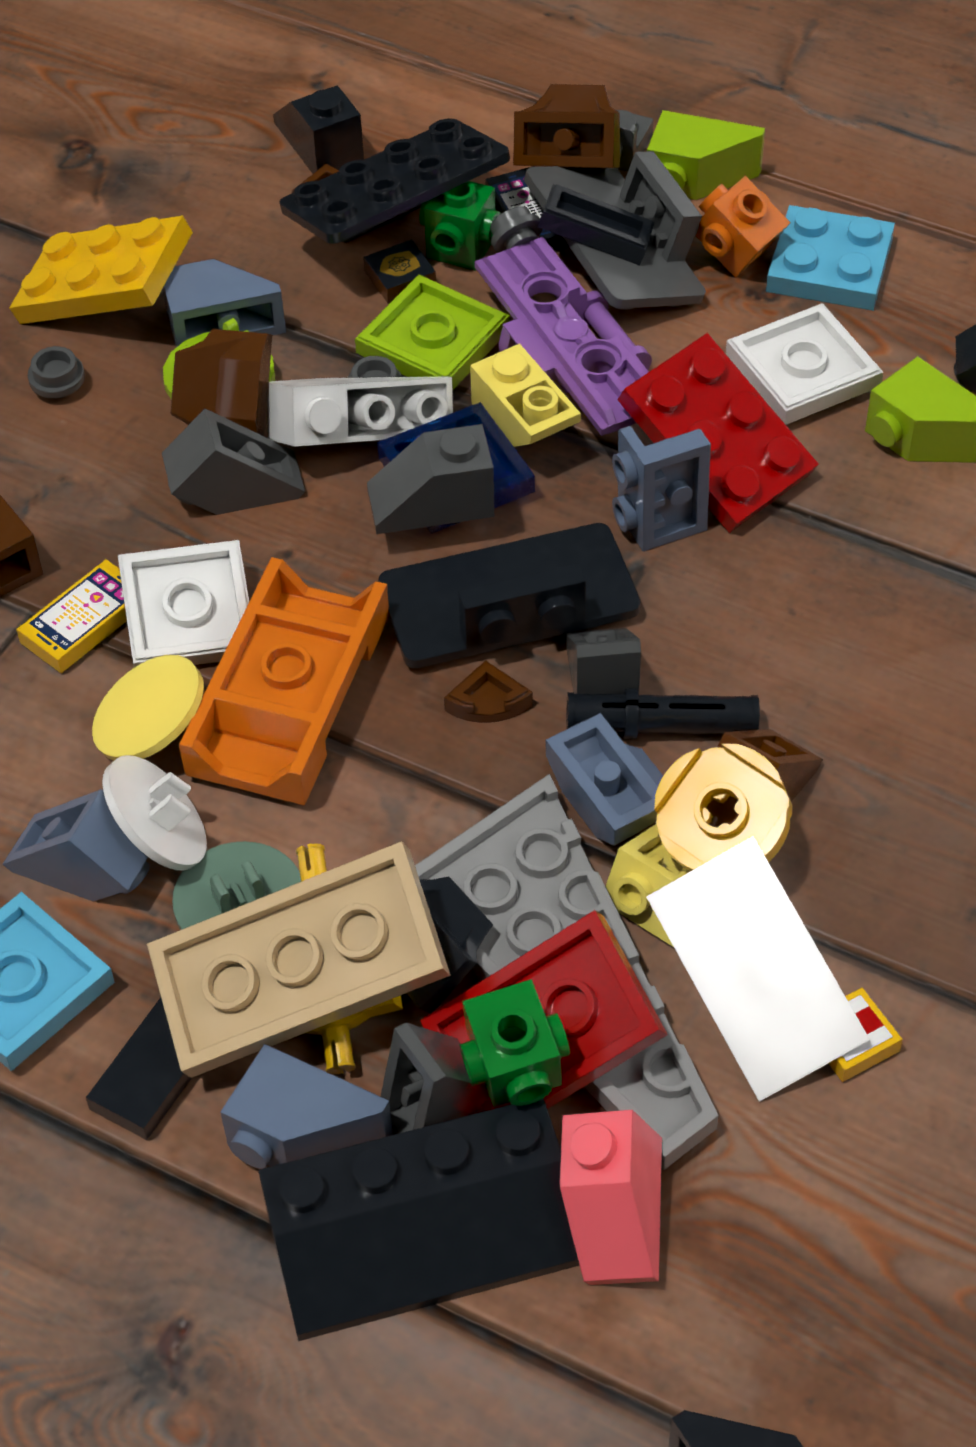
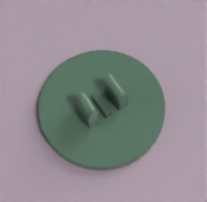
M243 841L213 847L206 851L203 859L188 870H183L177 879L172 899L177 925L180 930L297 884L301 882L300 871L284 853L265 844Z

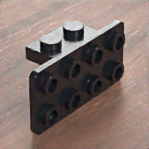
M441 119L432 123L429 126V130L410 139L393 141L386 145L384 151L367 159L350 161L342 165L339 172L322 180L300 184L294 189L293 193L280 199L281 212L329 244L348 243L421 208L422 203L510 161L509 148L457 119Z
M593 523L394 568L382 572L379 576V582L387 584L389 618L403 660L411 668H421L634 618L640 613L641 601L611 529L604 523Z

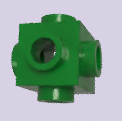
M468 181L422 203L419 223L421 226H425L426 258L476 271L475 261L484 258L492 245L491 239L493 235L490 231V226L501 214L495 211V187Z
M532 979L462 1001L466 1032L470 1040L459 1044L464 1066L472 1086L485 1083L493 1107L508 1102L516 1106L528 1105L546 1097L552 1088L562 1085L561 1058L570 1055L569 1043L559 1015L555 1013L545 1016Z

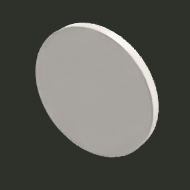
M121 756L107 766L102 780L105 800L112 816L129 840L150 859L170 869L188 870L200 862L206 853L207 839L201 818L186 795L190 791L191 786L173 773L169 772L166 774L153 763L136 756Z

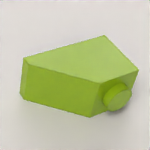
M662 110L647 151H654L689 199L698 200L708 196L721 184L726 188H730L744 176H747L749 180L759 177L762 170L765 128Z
M917 356L871 390L865 431L873 436L879 444L890 448L907 461L976 463V395Z

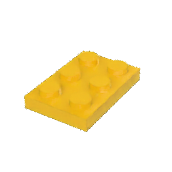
M183 215L163 219L151 217L138 223L120 226L108 224L95 230L57 233L44 243L41 255L30 273L22 280V287L9 309L19 324H27L153 306L193 232Z

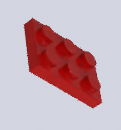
M708 332L627 386L617 399L653 443L697 429L702 430L711 443L708 509L729 533L808 477L819 465Z
M593 910L420 1019L423 1028L455 1037L461 1044L470 1040L466 1032L462 1001L532 979L545 1016L555 1013L559 1015L570 1048V1055L561 1058L562 1085L552 1088L551 1092L544 1097L547 1109L668 1035L605 917L596 910ZM489 1097L472 1114L511 1105V1103L508 1102L493 1107Z

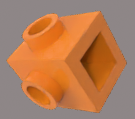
M744 176L729 190L723 184L719 185L699 205V208L705 214L699 223L696 237L702 242L704 248L711 255L715 256L736 278L769 249L791 222L771 203L765 193L760 191L747 176Z

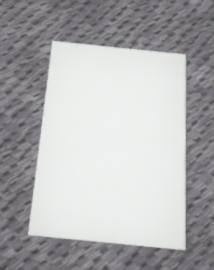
M754 836L646 896L759 1102L870 1040Z

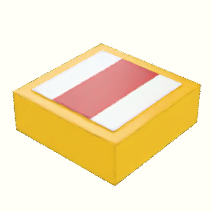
M863 987L845 997L870 1040L828 1063L842 1082L900 1052L903 1040Z

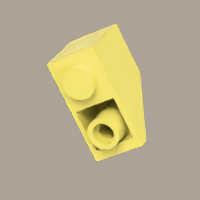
M520 343L470 365L472 415L480 424H483V428L501 449L532 444L581 422L579 410Z

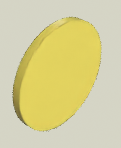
M164 655L147 660L127 672L108 691L96 711L92 726V736L96 747L107 758L114 761L126 755L144 759L169 745L189 725L200 706L204 682L198 668L183 656Z

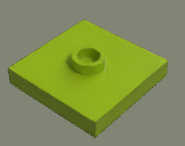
M418 274L355 338L356 353L364 357H385L391 360L396 369L406 377H452L453 391L470 373V365L482 360L499 342L503 324L510 322V315Z

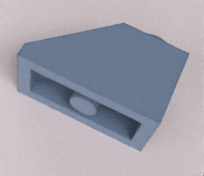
M210 259L175 266L162 289L165 308L176 347L185 340L210 332L212 329L223 330V323L232 318L237 321L239 331L248 330L249 332L271 335L286 333L282 293L279 284L218 260Z
M102 789L34 814L3 862V865L15 874L91 901L118 893L127 894L142 882L150 868V864L146 861L148 856L129 840L115 821Z
M266 1044L263 1045L220 1112L227 1144L232 1153L246 1164L260 1169L265 1168L267 1165L275 1166L393 1135L389 1100Z

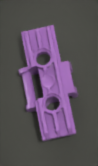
M543 237L475 261L476 270L514 319L503 324L499 340V351L501 352L520 343L552 381L558 379L557 381L564 391L572 396L601 436L636 424L635 420L617 399L627 386L649 372L648 369L652 363V357L643 346H635L609 313L608 302L599 291L586 292ZM547 292L554 294L557 300L542 303L534 301L531 297L538 293ZM589 325H591L594 328V330L601 337V339L596 338V336L589 329Z

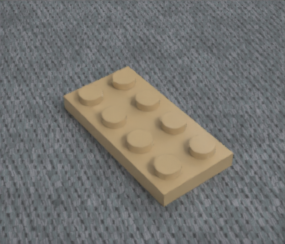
M402 841L147 943L181 1072L191 1078L258 1052L264 1044L271 1047L451 976L410 849Z

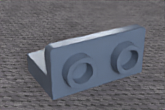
M631 426L618 430V453L612 457L613 470L618 481V497L612 500L613 513L620 529L623 532L630 531L642 551L707 530L711 443L701 429L644 446Z

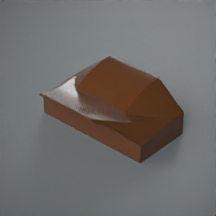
M551 84L545 94L533 106L521 111H514L513 165L620 167V113L611 107L605 85Z
M212 329L203 341L176 351L171 415L189 425L204 409H207L264 436L267 408L266 382L269 381L273 335Z

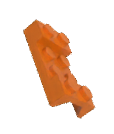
M271 557L209 682L200 706L179 743L185 775L305 806L327 757L325 740L361 660L370 661L388 621L389 600L387 584L375 581L355 598L308 587L283 559Z

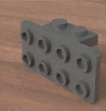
M654 151L635 152L626 179L617 168L547 166L529 167L527 169L524 182L543 209L552 185L557 184L654 222L650 240L640 266L563 237L611 306L629 310L640 307H677L702 302L706 290L685 262L692 241L698 232L702 215Z

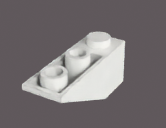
M452 377L315 378L266 382L268 439L294 447L419 437L424 432L453 428Z

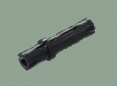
M624 688V694H574V692H567L566 729L601 713L616 733H623L624 739H637L638 733L724 734V732L759 730L760 705L758 695H639L637 688Z

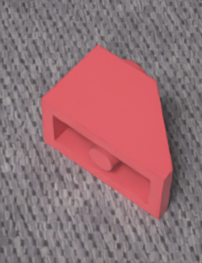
M632 1109L563 1115L560 1190L583 1281L588 1285L659 1281L662 1137Z

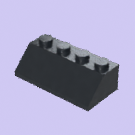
M544 1098L528 1105L516 1106L511 1104L259 1169L258 1173L265 1207L298 1341L580 1266L560 1190L561 1149Z

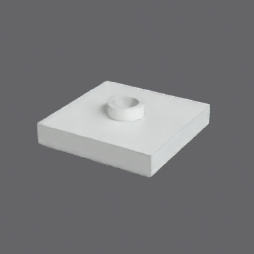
M823 303L728 339L726 342V355L786 425L869 392L879 385L883 379V371Z
M239 540L118 555L133 667L135 668L147 660L164 655L183 656L194 665L220 662L249 604Z

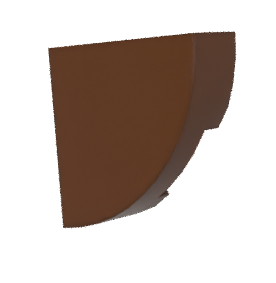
M485 660L444 697V706L447 713L463 720L480 723L499 722L518 716L533 706V692Z

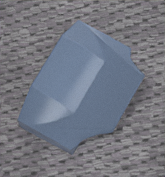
M601 713L546 739V757L562 793L596 838L615 846L656 822L657 812L654 810L655 794L663 777L662 773L642 748L625 744Z

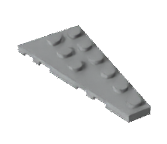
M550 774L415 865L419 879L432 880L449 876L493 923L492 928L477 950V964L471 969L481 981L593 910L603 915L668 1035L589 1083L584 1088L607 1112L632 1109L662 1137L661 1168L663 1170L717 1129L719 1115L684 1044H679L664 1014L665 1006L655 986H650L639 964V954L599 873L593 870L581 846V836L572 818H567L558 800V790Z

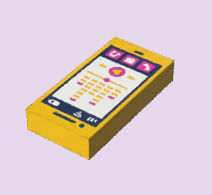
M105 559L18 627L16 630L20 643L62 674L127 621L120 569Z

